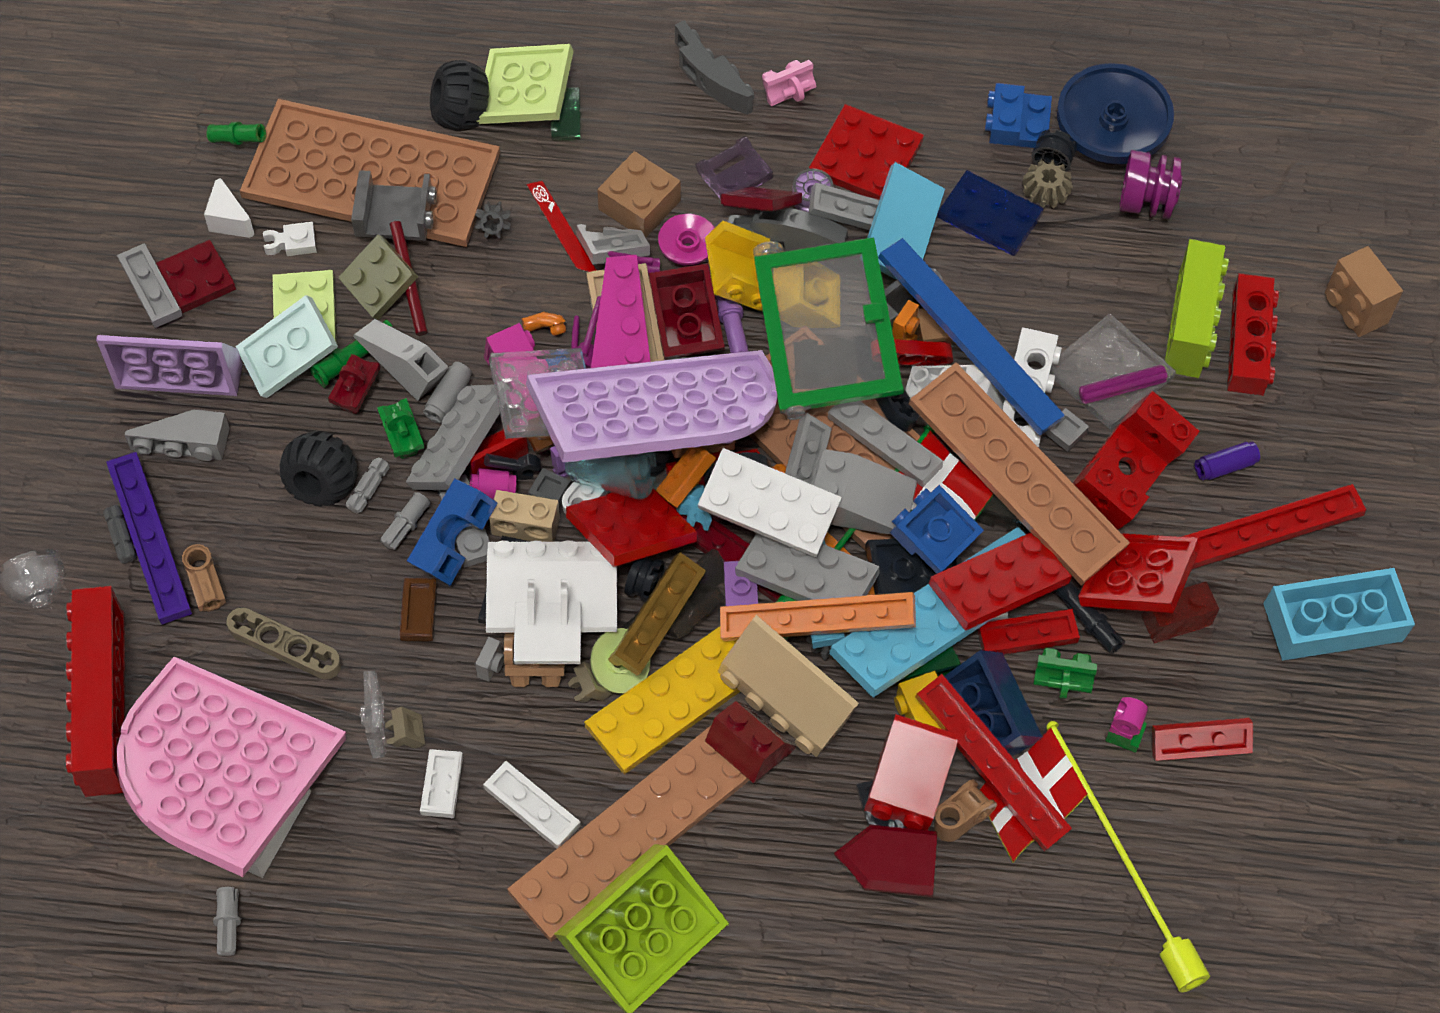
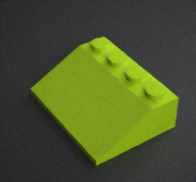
M654 844L554 935L575 961L625 1013H633L729 923L667 845Z

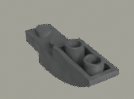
M685 20L675 24V44L679 48V67L697 87L718 102L747 115L752 113L753 99L755 98L754 92L748 83L745 84L742 81L737 67L733 63L730 64L724 55L714 58L712 51L709 48L705 49L702 45L697 31L691 29Z
M784 208L776 211L755 210L754 215H730L728 223L770 238L771 243L784 242L785 252L846 242L848 237L847 228L824 217L793 208Z

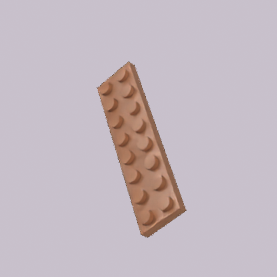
M957 362L910 399L909 405L1021 523L1057 557L1081 586L1129 545L1130 542Z
M710 727L507 888L508 894L550 942L557 938L554 933L654 844L667 845L669 847L750 781L705 742Z

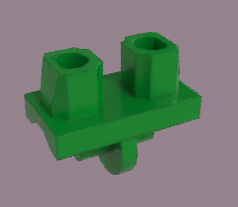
M407 398L390 406L377 407L395 458L400 456L401 459L416 455L418 450L424 448L423 440Z
M1045 648L1043 654L1038 656L1033 684L1058 688L1059 698L1062 699L1067 698L1068 690L1092 693L1097 664L1092 663L1089 654L1077 653L1073 655V660L1060 658L1061 653L1058 650Z

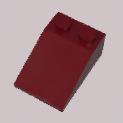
M708 263L649 273V282L664 359L725 350Z

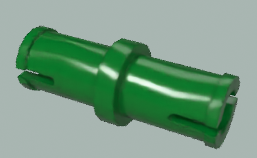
M237 121L231 122L229 125L210 124L207 127L206 134L207 139L211 143L230 142L233 145H241L243 142H263L266 138V129L263 124H242Z

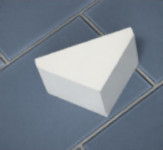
M217 179L204 213L209 232L247 238L254 236L249 216L222 179Z

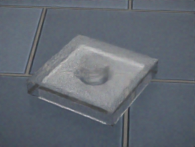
M375 670L363 671L364 705L360 706L362 726L365 725V734L372 758H383L386 755L384 697Z

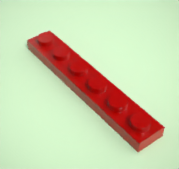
M1354 484L1182 537L1199 538L1201 548L1192 569L1362 517L1366 512V508Z
M943 674L916 694L915 698L941 729L960 735L956 747L1044 852L1072 829Z

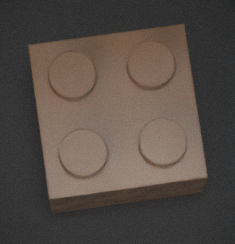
M634 151L597 189L598 209L628 229L641 230L646 238L681 201V181Z
M1369 246L1337 261L1325 291L1328 302L1337 308L1343 316L1347 327L1353 329L1358 337L1388 324L1403 293L1402 288Z

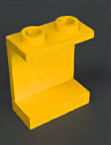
M722 221L705 237L714 294L762 311L754 257L764 255L771 249L770 238ZM775 289L777 298L780 295L779 290Z

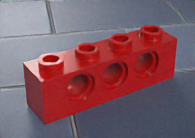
M1238 273L1232 294L1227 391L1264 396L1267 385H1272L1274 382L1275 367L1270 366L1271 359H1274L1276 352V341H1272V333L1276 332L1278 316L1273 315V308L1277 307L1279 291L1274 290L1275 278Z

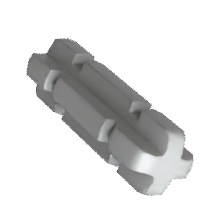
M378 457L371 462L368 472L364 473L353 491L354 494L347 500L346 507L352 512L358 514L363 511L367 505V499L372 497L382 481L381 477L385 476L389 470V464L382 458Z

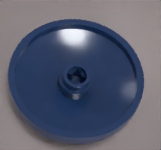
M1099 64L1078 72L1065 84L1058 101L1057 121L1060 130L1069 134L1072 142L1076 141L1077 151L1083 155L1104 163L1127 164L1131 150L1148 152L1153 155L1165 144L1174 121V107L1170 95L1164 86L1147 72L1124 64Z

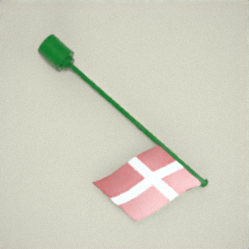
M925 425L923 427L925 431L917 442L943 460V467L924 487L917 484L914 499L926 488L932 492L940 485L976 520L993 498L991 490L970 468L944 447L934 435L935 431L929 425ZM895 468L894 471L899 472V473H901V474H904V473H902L901 471H899L897 468ZM914 502L911 511L917 506ZM849 528L834 548L841 550L856 529ZM782 595L778 598L776 602H788L798 600Z

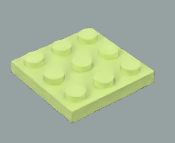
M571 44L490 49L485 69L489 82L488 106L486 112L479 116L480 120L476 121L479 124L559 120L574 52Z

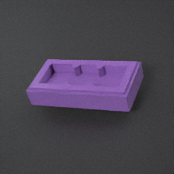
M739 561L724 562L726 606L758 604L757 584L745 577L736 576L735 567Z

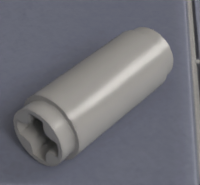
M454 362L452 366H449L423 411L424 415L431 421L442 423L444 416L451 411L458 400L459 392L467 386L472 371L466 365Z

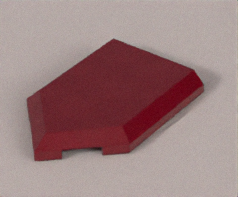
M869 825L834 852V856L842 865L844 864L864 890L927 897L933 896L937 831Z

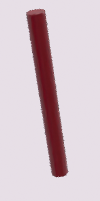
M401 221L391 222L389 225L395 250L412 269ZM414 281L405 292L415 333L417 336L427 334L428 331L416 282Z

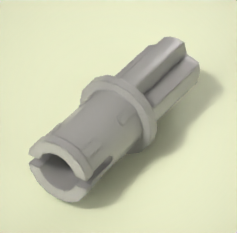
M415 492L402 511L395 513V520L381 537V542L386 548L395 550L408 532L415 530L417 527L416 522L431 504L424 495Z
M221 887L216 891L217 911L216 917L213 919V924L217 926V954L220 956H232L236 952V927L241 923V918L238 916L239 890L234 889V887Z

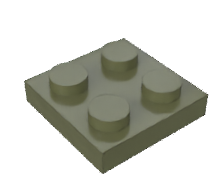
M377 235L338 278L373 318L379 320L418 278V275L384 237Z

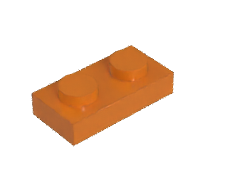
M910 300L906 302L893 322L892 332L894 339L917 340L918 335L915 334V331L920 323V319L917 318L918 304Z

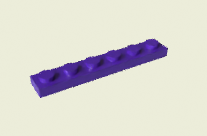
M137 452L106 461L161 625L191 615L192 612Z

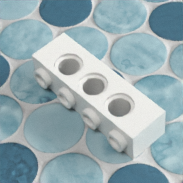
M1022 327L1014 360L1044 393H1051L1055 375L1049 373L1052 364L1058 365L1062 347L1056 346L1058 335ZM1036 361L1039 362L1043 366V368L1035 370L1030 368L1028 363ZM1005 398L1002 410L1015 423L1014 420L1022 416ZM1016 424L1039 447L1041 435L1039 436L1030 425L1019 426Z

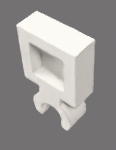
M313 222L283 225V233H278L274 230L263 232L265 242L274 241L272 244L264 245L266 255H275L284 249L287 256L317 253Z

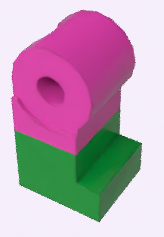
M1123 697L1120 700L1105 741L1136 753L1147 725L1144 720L1148 712V706L1138 699Z

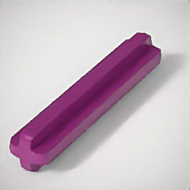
M1157 365L1083 385L1079 388V397L1082 403L1087 404L1161 384L1167 381V371L1163 365Z

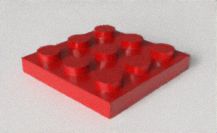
M845 104L809 169H819L826 172L831 177L833 184L862 196L880 200L890 166L896 162L908 169L923 143L924 135Z
M649 483L636 485L633 488L612 492L605 496L566 506V518L613 567L691 544L697 540V531Z
M1121 533L1130 542L1129 545L1087 580L1078 596L1080 605L1085 607L1173 613L1201 548L1199 538Z

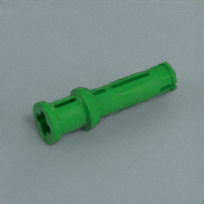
M388 320L383 321L384 324L390 327L393 326ZM355 340L343 349L337 348L333 350L328 357L317 364L315 363L309 369L317 383L325 388L329 385L331 379L339 375L341 368L347 364L351 354L362 358L369 352Z

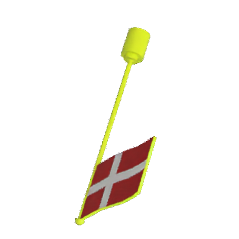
M1050 721L1046 727L1047 732L1015 761L1064 819L1086 797L1089 798L1167 940L1162 945L1164 950L1160 953V957L1179 992H1187L1202 985L1210 978V974L1191 940H1182L1180 936L1173 938L1057 727L1059 724L1056 721ZM986 782L980 791L989 800H994L997 803L995 810L988 817L1012 863H1014L1017 857L1035 840Z

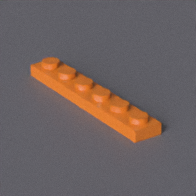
M913 592L720 607V638L723 641L738 640L756 615L782 637L916 627L915 595Z

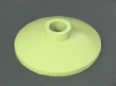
M617 628V632H605L595 642L591 652V669L595 679L602 687L613 693H626L646 679L650 669L649 660L643 671L636 676L624 666L615 667L608 660L628 630L624 628Z

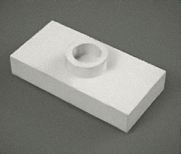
M429 749L420 807L422 816L454 818L463 762L462 752Z

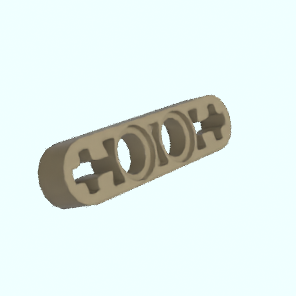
M237 608L227 617V627L232 637L309 674L326 680L336 677L341 670L339 654L328 645L247 608ZM245 619H247V622L251 628L242 625L238 629L236 622H243ZM270 630L278 632L279 636L275 642L267 644L261 641V637L265 632ZM301 643L307 646L306 652L301 656L295 657L289 654V650L294 644ZM314 652L316 658L322 661H327L328 658H331L332 666L325 665L324 668H321L320 662L313 658Z

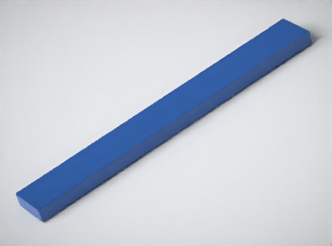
M903 238L880 252L878 259L1039 436L1063 419L1064 413Z

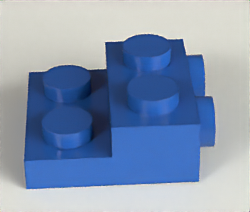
M996 83L995 91L989 90L987 108H992V114H987L985 131H990L989 143L1034 148L1039 134L1049 129L1052 96L1024 93L1025 86Z
M938 485L932 492L927 488L913 500L917 506L910 513L905 508L892 520L895 527L890 533L911 555L916 552L938 574L984 530Z

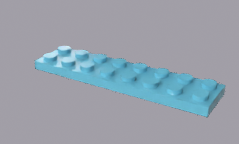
M1017 527L967 560L1026 534ZM929 584L914 593L916 627L852 632L833 644L829 654L872 697H875L990 620L965 631Z

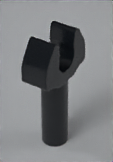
M488 453L484 457L485 466L511 470L513 475H516L517 480L533 479V471L540 472L542 470L540 459L533 454H526L518 459Z

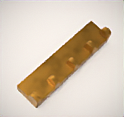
M681 552L672 559L670 566L662 578L659 579L650 597L643 604L639 614L625 632L619 645L608 660L615 666H624L638 676L652 657L706 570Z

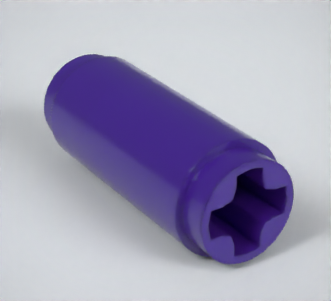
M1244 442L1200 457V459L1195 460V471L1200 480H1211L1253 466L1260 461V452L1254 442Z

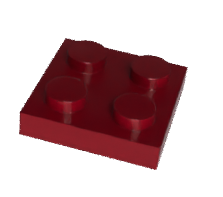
M207 240L156 263L182 314L236 290L235 284L211 240Z

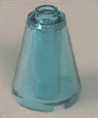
M647 452L637 455L630 454L566 462L565 470L573 482L634 499H644L650 495L655 484L656 477H650L651 466H656L655 452Z

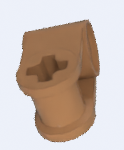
M974 779L963 784L955 794L937 807L934 831H937V837L941 840L952 842L959 839L976 824L984 821L995 810L997 803L994 800H989L977 788L978 783ZM950 817L954 818L958 823L948 826L942 823V819Z

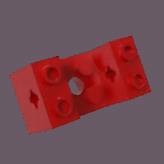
M1151 391L1129 410L1074 480L1073 484L1118 530L1136 516L1149 499V496L1145 494L1165 467L1185 452L1200 431L1159 395ZM1119 461H1125L1130 465V475L1124 474L1120 470Z

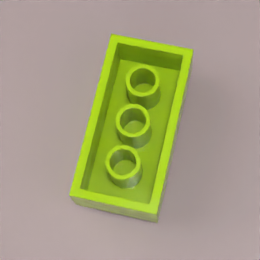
M1189 239L1179 270L1164 367L1169 373L1199 378L1202 368L1209 367L1211 353L1214 352L1217 341L1215 326H1218L1221 315V308L1218 307L1219 301H1222L1225 283H1222L1223 276L1226 275L1229 262L1228 258H1224L1225 245Z

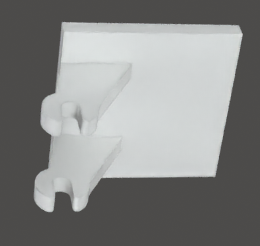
M528 579L527 602H515L514 664H580L581 602H568L567 579H561V603H535L534 579Z

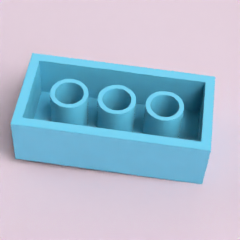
M1395 568L1273 586L1263 603L1282 661L1403 642L1415 626Z

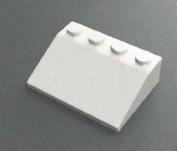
M570 540L563 542H488L486 633L515 632V602H527L528 579H534L535 603H561V579H567L568 602H581V632H617V566L613 567L590 542H574Z

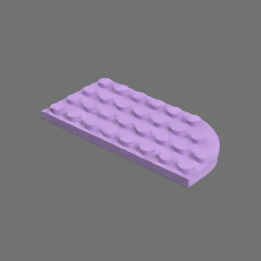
M762 350L527 375L526 380L529 393L562 462H577L580 460L630 454L637 455L647 452L669 451L672 449L701 447L721 443L729 444L760 429L772 416L777 402L773 369Z

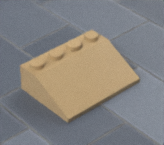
M757 615L729 651L718 670L721 674V680L731 689L737 688L746 696L745 700L752 708L757 711H764L771 718L770 722L776 729L783 733L787 731L796 739V745L806 754L812 753L815 757L824 750L843 728L859 704Z

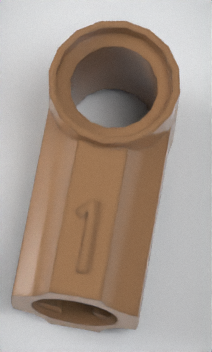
M201 544L187 547L183 552L182 562L199 611L207 612L217 610L226 603V599L211 553L207 547ZM197 560L206 561L200 567L192 566V564Z

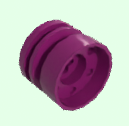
M1131 150L1123 182L1119 211L1139 214L1143 203L1148 202L1150 203V216L1155 217L1158 205L1160 204L1163 205L1162 218L1169 220L1174 207L1178 203L1182 185L1181 158L1174 157L1170 170L1166 169V155L1161 156L1157 167H1151L1150 153Z

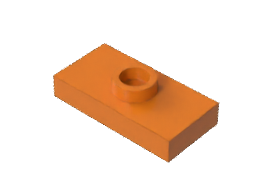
M702 446L689 447L656 491L678 508L689 492L699 483L701 477L715 461L716 457Z

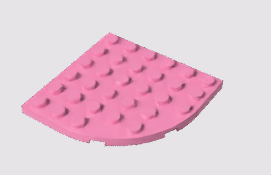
M173 657L137 699L123 722L117 745L119 782L130 807L151 831L168 843L192 855L244 877L345 742L346 731Z

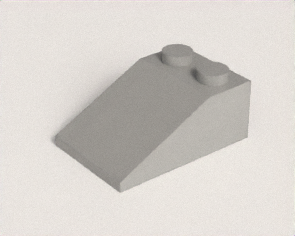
M823 449L814 486L842 497L830 525L892 535L890 531L895 527L892 520L905 508L909 513L911 512L917 480L856 454Z

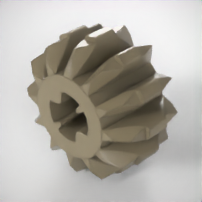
M1041 159L1038 165L1031 164L1028 172L1023 177L1024 196L1030 197L1031 205L1037 202L1040 203L1041 210L1046 205H1049L1053 210L1058 203L1064 205L1073 187L1071 172L1065 171L1064 164L1056 166L1054 160L1046 164Z

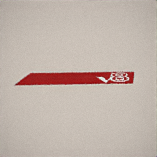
M538 181L526 184L575 267L588 272L597 271L544 182Z

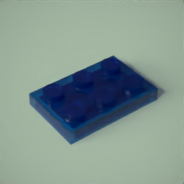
M966 170L938 210L937 218L1015 256L1041 218L1044 208Z

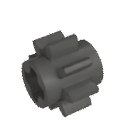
M487 200L484 204V211L481 209L476 210L475 215L481 218V220L476 223L475 228H482L485 231V238L489 234H496L500 238L502 228L510 229L511 223L505 219L510 216L511 211H504L501 208V201L497 205H490ZM492 215L493 219L499 218L498 223L495 224L493 220L488 221V216Z

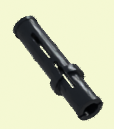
M1071 581L1069 584L1054 590L1069 609H1073L1074 615L1086 627L1084 630L1089 635H1093L1110 655L1114 654V651L1117 652L1125 644V640L1107 622L1108 618L1104 613L1100 614L1094 607L1080 605L1078 598L1080 591Z

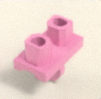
M795 60L788 63L785 67L786 70L779 73L772 70L764 73L762 80L767 102L773 106L792 97L797 102L804 100V92L816 88L813 76V63L810 60L802 63Z

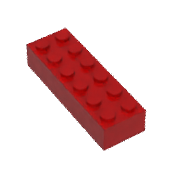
M112 586L72 590V602H67L66 606L68 621L72 622L71 632L66 634L68 651H71V661L66 663L67 679L71 681V692L66 693L67 710L71 712V722L66 723L67 741L71 742V753L66 754V769L68 774L72 773L75 786L81 788L85 797L123 793L117 772V745L125 720L124 612Z

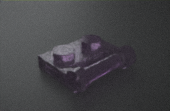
M746 136L736 140L735 145L709 160L703 159L695 164L699 175L720 200L722 193L748 187H759L773 179L772 169L754 150ZM741 154L745 157V159L717 175L713 172L714 169Z

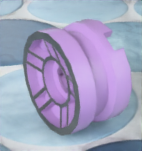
M812 168L803 170L796 175L792 191L802 193V203L794 206L797 210L809 212L811 188L815 183L834 187L831 177L826 172Z

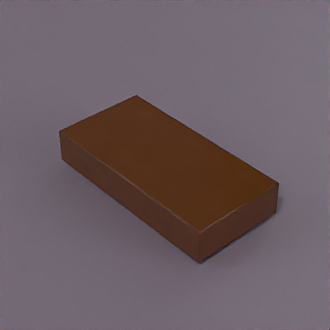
M404 578L400 624L401 641H433L437 590L436 579Z

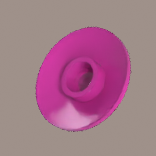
M680 214L667 220L659 231L658 243L660 250L665 257L677 264H699L708 259L705 237L715 227L710 221L699 215Z

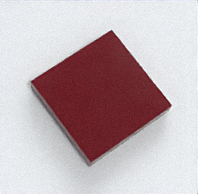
M748 187L721 194V204L723 206L764 211H776L802 203L801 192Z

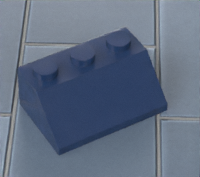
M980 650L944 676L1011 756L1021 753L1043 737L1003 653Z

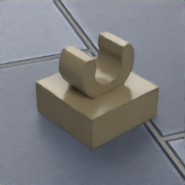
M582 662L574 668L577 677H573L568 682V685L575 689L580 686L582 687V692L574 697L575 701L586 703L591 698L603 701L612 695L610 691L597 682L592 673L591 664Z
M402 706L392 710V720L385 723V728L394 731V737L387 739V744L395 747L406 745L414 749L425 745L422 715Z

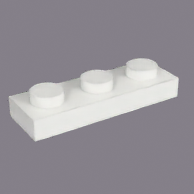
M507 761L483 784L484 789L556 849L569 840L581 827V823L577 818Z

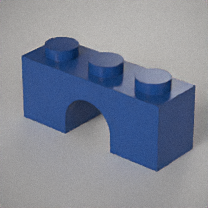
M454 478L407 562L450 586L466 559L455 550L457 535L461 530L469 526L483 530L498 503L480 490Z

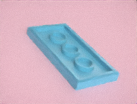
M896 162L890 166L867 238L874 237L878 257L880 252L903 238L923 259L945 189ZM879 260L881 272L897 280V278Z

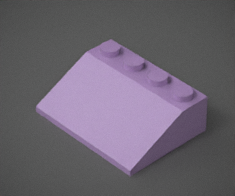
M97 335L96 341L116 389L237 396L243 365L237 348L218 342Z

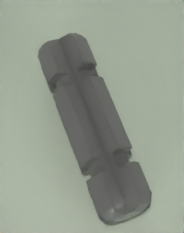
M113 505L105 508L103 513L119 561L123 564L134 561L136 554L120 507Z

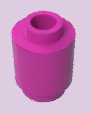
M478 468L477 474H471L470 486L480 490L494 500L496 490L516 492V475H509L508 471Z

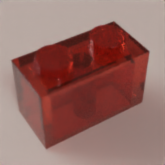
M1205 581L1183 588L1173 613L1143 611L1141 618L1154 644L1212 626L1219 607Z

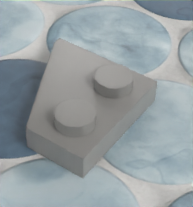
M577 225V237L592 264H605L606 258L609 257L607 254L609 251L631 255L637 254L640 257L650 256V244L641 230H622L614 227H604L603 233L586 231V225Z

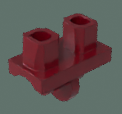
M351 354L347 364L339 372L340 377L328 397L329 403L340 406L341 410L356 414L380 370V363L365 361L357 355Z

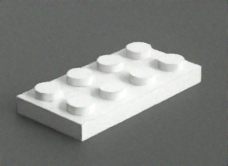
M723 448L700 498L698 508L813 557H817L842 497Z

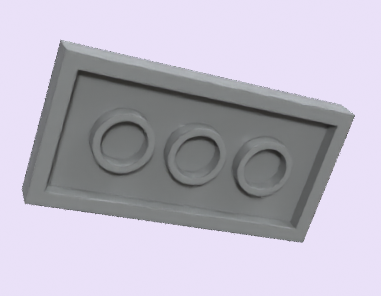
M505 384L472 385L463 388L459 392L458 400L451 411L444 416L442 425L437 433L428 441L427 449L420 460L413 465L412 472L406 483L413 490H448L454 478L459 480L511 396L512 391Z
M757 533L735 567L736 576L745 577L751 582L801 601L867 596L879 575V566L824 544L821 545L817 557H813Z

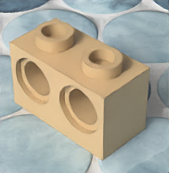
M496 490L494 500L498 504L489 517L492 535H503L526 541H555L560 520L558 500Z

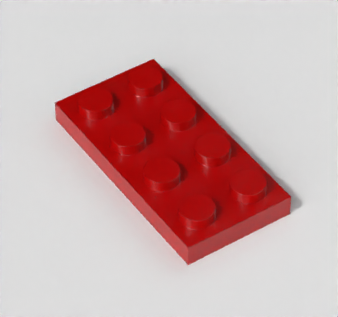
M1030 532L931 576L929 586L966 631L1069 584L1072 575L1057 557Z

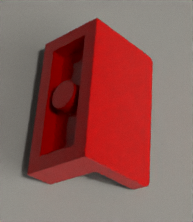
M513 424L484 438L466 469L470 475L477 474L478 468L499 469L484 465V457L487 453L513 459L529 454L525 433H519Z

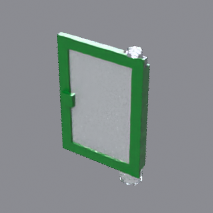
M874 237L786 252L783 251L782 244L770 241L761 243L753 249L780 414L786 413L788 419L797 420L806 415L805 410L904 394Z

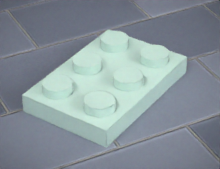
M305 295L235 347L238 349L239 355L260 396L268 398L335 350L338 345L313 298Z

